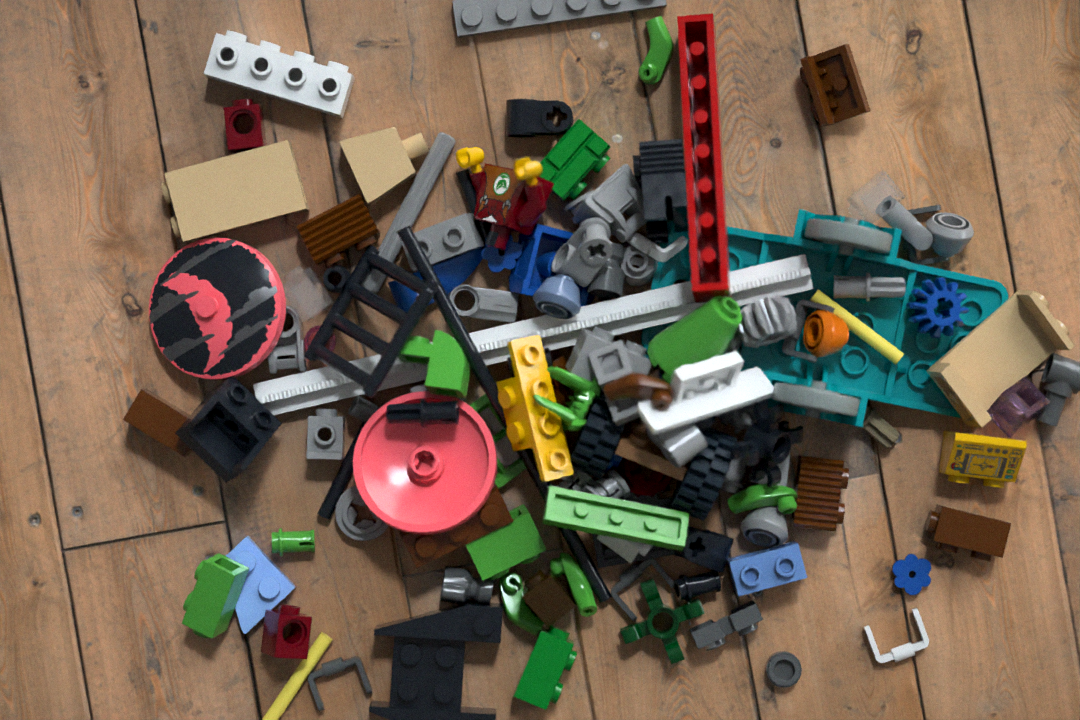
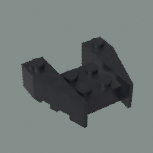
M467 601L464 604H456L451 607L377 625L374 629V635L394 636L390 702L372 701L369 706V712L388 720H496V709L463 707L461 705L466 641L501 643L503 603H490L489 605Z

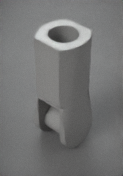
M889 195L879 203L875 212L892 228L902 229L901 236L907 242L922 251L931 246L933 242L931 232L917 221L896 199Z

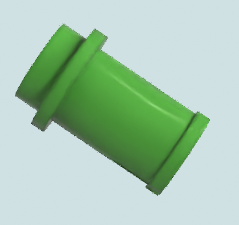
M279 528V532H272V553H279L280 556H283V553L315 552L314 530L282 532V528Z

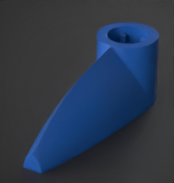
M482 248L432 266L447 294L452 292L455 287L461 285L476 269L483 259L481 256ZM419 272L412 273L422 279ZM395 280L388 282L396 306L408 312L418 293ZM433 298L429 305L435 302Z

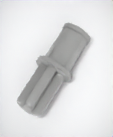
M866 273V276L834 275V298H866V301L870 302V297L901 298L905 295L904 278L870 277V273Z

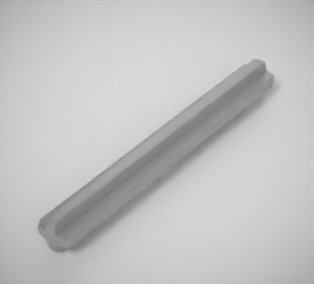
M443 132L438 133L429 150L430 152H428L378 249L380 251L379 255L394 263L403 246L397 231L408 225L412 228L455 145V139ZM371 268L361 286L373 293H378L387 276Z

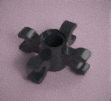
M768 399L755 403L754 414L758 422L753 423L748 428L744 441L732 445L731 460L735 461L745 457L747 466L755 465L751 471L752 480L757 482L765 478L766 474L767 487L771 488L781 481V471L777 464L785 461L791 451L792 444H798L803 441L804 427L798 426L789 429V421L779 422L784 416L783 404L779 403L771 407L769 411Z

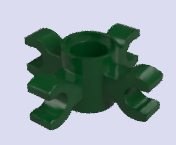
M653 578L641 582L640 585L650 609L647 611L644 620L620 628L625 644L652 634L656 638L662 639L671 664L685 660L675 633L680 622L705 614L699 598L672 608L667 604H663ZM659 612H666L672 617L671 625L665 630H658L652 625L653 617Z

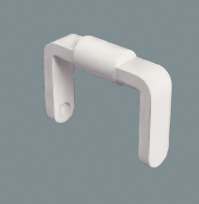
M637 232L626 241L657 261L666 262L686 246L688 239L681 236L665 249H662Z
M917 608L911 611L922 640L913 644L909 642L890 649L891 652L880 655L869 625L864 627L875 660L885 663L894 659L896 663L915 656V651L924 649L929 645V639Z

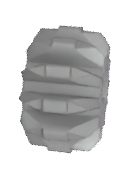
M781 296L766 297L763 300L744 306L740 311L742 321L737 332L744 346L753 348L763 345L767 346L771 343H777L781 339L788 338L790 334L796 331L797 315L788 298Z

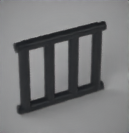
M372 245L368 246L304 355L306 359L311 361L320 360L364 387L362 391L370 398L374 397L439 287V283L436 280L428 278L427 281H424L379 255L380 251ZM371 268L418 293L408 312L361 286ZM353 298L400 325L390 343L343 317ZM335 329L381 355L371 375L325 347Z

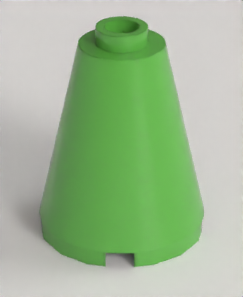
M716 296L653 337L648 344L647 350L650 362L654 367L657 364L661 366L666 372L662 377L671 384L674 371L681 366L706 361L716 355H724L742 321L739 305L733 299Z

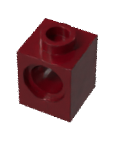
M239 99L232 101V107H223L227 145L230 152L236 153L252 150L267 145L263 107L260 104H253V99ZM243 116H251L254 120V127L247 134H240L236 129L237 121Z
M279 605V611L266 610L261 652L274 658L307 659L312 617L300 613V607L293 605ZM290 623V634L283 638V629Z

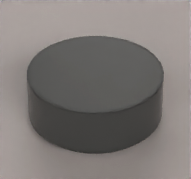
M779 651L769 657L766 662L765 671L767 677L774 685L786 688L797 683L801 677L802 667L795 655L787 651Z

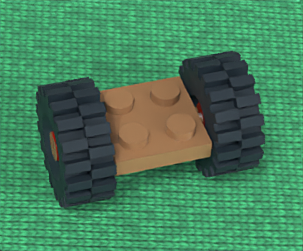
M601 388L600 396H595L585 419L587 422L582 427L570 457L572 467L601 479L615 450V454L678 479L670 508L687 512L690 516L704 521L712 509L713 503L724 482V477L728 472L731 462L732 445L737 443V438L710 427L706 432L703 430L702 435L706 440L707 447L677 469L668 461L657 445L649 439L646 433V424L642 419H634V421L631 420L621 425H616Z

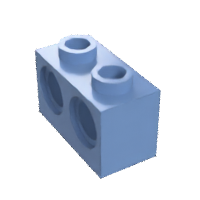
M795 541L727 559L734 591L738 596L807 578L800 548Z

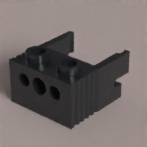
M682 139L639 142L640 155H633L634 177L643 193L644 221H647V238L655 244L669 243L667 229L669 221L674 222L675 232L689 231Z
M233 376L226 378L213 389L175 434L227 483L245 471L282 423Z

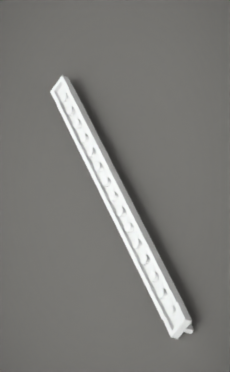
M803 254L730 271L731 299L736 301L739 306L763 300L766 297L785 296L813 289L806 255ZM692 281L582 306L580 307V312L570 319H560L544 315L472 332L469 335L487 366L507 361V358L510 357L508 342L512 340L540 335L543 349L549 348V351L575 345L583 328L593 332L594 328L598 327L613 335H619L678 321L706 302L695 303L692 293ZM378 354L349 362L371 375L381 355ZM397 358L377 391L426 380L429 365L401 362ZM330 366L253 384L256 398L273 415L365 394L362 391L364 387Z

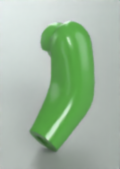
M662 16L645 22L650 38V49L638 70V75L644 83L650 85L661 80L674 50L673 40Z
M754 484L731 496L728 499V505L735 514L765 506H778V510L781 513L790 514L797 508L795 500L798 496L796 491L787 486L775 485L770 488L767 487V484Z
M565 552L560 553L559 558H552L550 560L552 573L555 577L566 574L580 615L583 617L594 615L597 612V606L593 591L579 564L570 554Z
M509 572L502 576L499 581L505 615L510 622L536 636L544 622L531 611L522 598V591L524 589L521 577L517 573Z

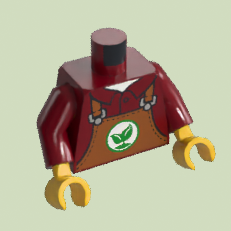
M478 147L459 149L456 152L457 163L462 168H471L469 176L476 192L474 217L476 220L491 226L485 245L505 251L511 232L523 235L532 233L537 220L546 210V201L554 183L539 177L542 173L541 164L537 161H531L528 157L516 160L513 166L514 169L486 163L484 167H481L480 164L484 161L482 149Z

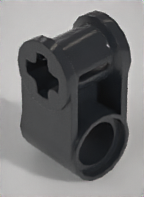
M510 99L506 101L507 137L560 136L566 134L573 126L572 110L563 101H538L534 99ZM555 110H561L562 116H567V120H562L559 127H554L553 121L548 120V117L554 116Z
M688 526L685 548L682 551L665 549L675 556L723 573L734 539L707 529L701 530Z

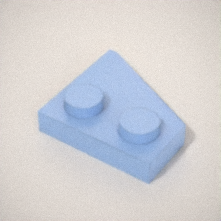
M246 536L226 555V557L249 567L235 607L239 624L244 634L249 632L265 616L266 610H272L296 587L249 536Z

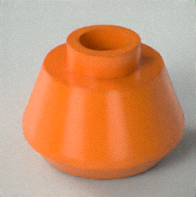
M818 309L807 318L803 330V340L805 347L813 356L824 357L839 352L848 342L849 329L845 321L836 314Z

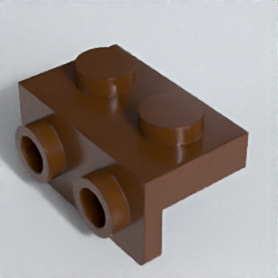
M849 44L800 59L802 64L800 76L803 84L807 88L809 87L813 98L811 110L815 119L820 121L822 126L833 125L871 111Z

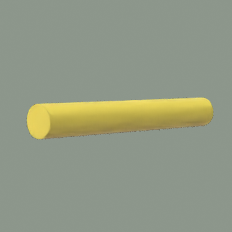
M818 289L811 297V302L835 308L834 314L845 321V324L852 333L896 365L904 355L902 351Z
M323 632L319 634L308 650L307 659H302L262 720H279L333 639Z

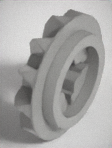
M357 486L349 488L340 496L336 505L335 516L339 528L348 537L359 541H368L379 537L388 528L389 525L380 520L371 510L370 513L377 522L365 518L361 522L359 521L357 525L354 524L357 520L358 512L351 503L353 502L355 505L358 504L362 507L366 504Z

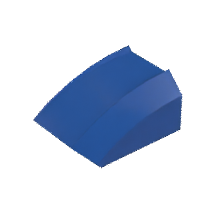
M536 223L531 234H519L518 243L522 246L523 252L518 259H515L516 266L511 269V274L508 277L510 291L533 297L536 290L548 277L555 276L556 273L551 269L553 258L559 248L574 233ZM574 283L579 287L580 307L590 305L595 296L587 292V286L581 287Z

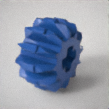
M937 277L934 282L923 280L921 282L922 290L913 289L911 291L913 297L916 298V302H908L906 306L909 309H915V313L908 320L910 323L919 322L917 331L920 334L929 332L931 338H939L942 333L945 336H951L954 334L953 326L962 327L965 325L959 315L970 311L967 307H961L960 302L964 301L967 295L965 293H956L958 289L956 282L946 284L945 278ZM937 302H940L941 307L937 309L938 314H935L934 309L938 306Z

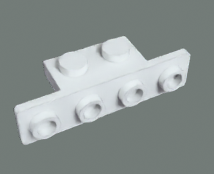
M735 351L722 356L716 355L709 360L696 364L683 365L676 369L670 384L674 389L675 398L669 409L664 411L657 410L652 401L647 400L638 403L636 411L651 433L658 434L772 398L774 387L759 367L741 371L744 361Z

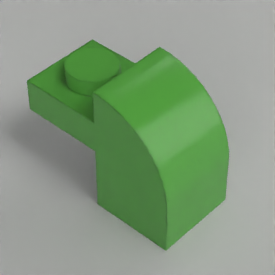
M435 330L433 344L427 338L410 336L398 356L400 361L429 365L425 386L431 394L466 399L470 366L458 342L449 334L439 330Z

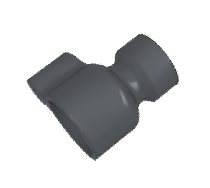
M611 242L612 255L610 259L605 262L587 286V292L598 296L597 299L599 301L622 297L625 273L619 264L624 260L625 246Z
M445 566L440 601L464 604L469 599H474L479 604L490 605L494 580L488 578L482 581L481 577L474 578L467 569Z

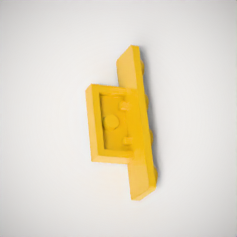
M534 335L509 341L508 348L515 377L496 383L498 400L503 408L507 424V437L511 442L513 452L533 447L542 482L572 475L573 467L561 418L541 406L533 397L537 394L557 403L550 373L547 371L548 365L540 335Z

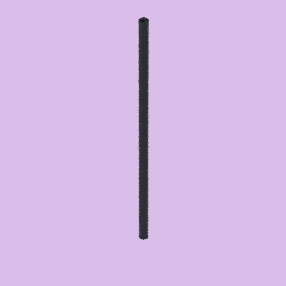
M410 225L397 231L422 279L427 281L429 278L439 283L433 299L454 338L465 353L471 369L506 431L507 424L503 408L498 400L497 385ZM532 449L518 450V455L545 502L547 489L552 485L549 481H541ZM558 527L598 601L601 603L608 600L612 595L577 531Z

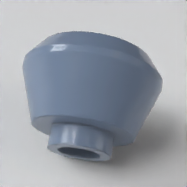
M555 274L554 277H548L533 295L536 307L543 313L560 319H570L577 315L581 308L579 287L574 284L575 280L564 274Z

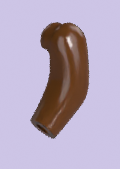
M629 373L604 385V393L611 402L631 398L652 401L655 409L660 411L669 409L675 398L674 389L670 384L642 373Z

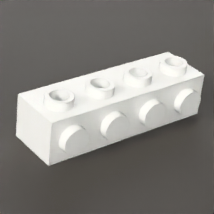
M227 30L226 35L215 34L204 75L208 78L343 118L355 79L353 74L347 73L348 66L328 61L327 66L314 63V56L300 51H294L293 56L280 52L281 46L261 40L259 46L246 42L247 36Z

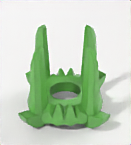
M548 367L547 371L552 378L576 392L574 396H569L571 402L565 403L568 406L567 408L537 394L533 396L535 401L561 418L563 430L574 431L581 429L587 422L583 418L588 412L594 397L600 396L601 387L597 377L594 376L593 382L561 368Z

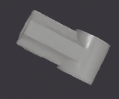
M466 284L455 287L449 294V298L459 317L508 323L515 322L519 293L473 287ZM461 291L469 292L474 299L473 307L468 311L459 310L454 304L455 295Z

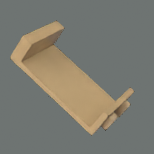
M289 140L164 173L166 182L161 183L165 201L167 204L172 202L176 215L171 217L176 238L182 237V241L187 244L194 242V239L271 218L290 213L299 214L310 211L293 147Z
M1018 290L927 370L966 425L980 428L985 426L992 419L987 412L988 409L1055 350H1071L1074 347V344L1068 337L1070 334L1069 330L1060 320L1053 317L1048 310V301L1039 292Z

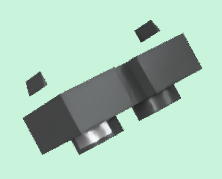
M752 600L732 609L730 616H725L717 622H713L710 619L689 630L698 649L705 647L709 651L725 644L724 637L736 631L739 636H743L758 628L757 622L762 621L763 618L756 603Z

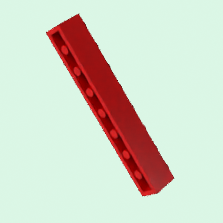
M713 13L677 16L691 280L695 303L708 302L716 296L731 298L717 43Z

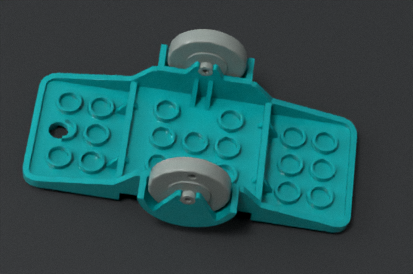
M799 209L793 237L727 226L730 271L805 254L808 268L810 269L813 289L781 297L788 298L795 310L800 300L810 301L811 297L819 289L904 353L900 361L895 365L850 330L848 342L839 352L824 357H817L816 363L797 359L783 353L782 345L784 339L779 340L777 343L757 348L744 346L742 342L737 350V353L744 361L741 371L759 367L774 387L772 398H768V408L780 403L784 406V412L863 427L868 400L961 418L927 370L1009 299L1008 292L1001 283L897 258L902 229L879 227L855 218L814 214ZM672 221L667 223L669 243H662L659 247L665 249L681 236L687 238L688 242L681 251L668 261H658V267L653 276L650 290L671 286L677 280L692 281L689 231L675 232L674 222ZM866 273H870V277L904 278L905 295L901 298L870 297V302H867L866 298H834V275L866 276ZM937 277L945 278L946 284L949 282H956L958 284L956 293H965L967 295L966 299L960 302L961 307H967L970 311L959 315L965 325L962 327L953 326V335L945 336L942 333L939 338H931L929 332L920 334L917 331L919 322L910 323L908 319L915 313V309L907 308L906 304L908 302H916V298L913 297L911 291L913 289L922 290L921 282L923 280L934 282ZM937 302L938 306L934 309L935 314H938L937 309L941 307L940 302ZM746 305L739 306L740 310H742ZM808 309L805 317V322L809 315L816 310ZM677 321L642 329V346L648 350V344L653 337ZM803 326L794 351L812 355L804 344Z

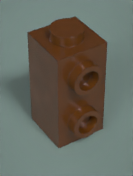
M141 389L123 420L182 456H188L191 451L194 452L175 434L190 415L150 390Z
M937 504L935 511L930 510L925 531L930 532L929 539L937 541V549L957 553L958 547L972 550L970 557L991 562L992 556L1003 558L1011 523Z

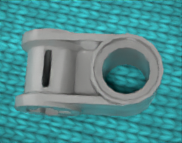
M591 217L583 221L570 239L556 252L552 261V271L556 274H564L573 278L575 283L581 287L588 286L596 273L612 255V244L608 240L611 236L609 224L598 217Z
M286 305V312L292 315L294 325L291 330L282 331L276 346L268 356L271 374L276 373L280 369L299 368L301 372L307 370V359L304 356L306 347L303 340L301 314L293 306ZM295 355L292 358H280V356Z
M692 423L658 434L651 433L646 425V433L649 439L657 445L668 461L677 469L707 447L703 435Z

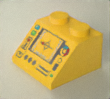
M944 431L939 473L948 474V481L969 484L970 477L983 479L984 486L1004 488L1005 481H1016L1026 451L1027 441Z

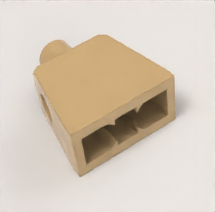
M395 127L339 142L369 206L417 175L411 160L430 152L421 132L402 141Z

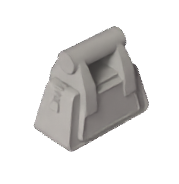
M627 164L621 166L574 210V215L583 221L591 217L603 219L609 224L611 234L616 236L621 242L628 240L647 222L644 221L642 190L630 166ZM625 213L631 218L625 221L622 214Z

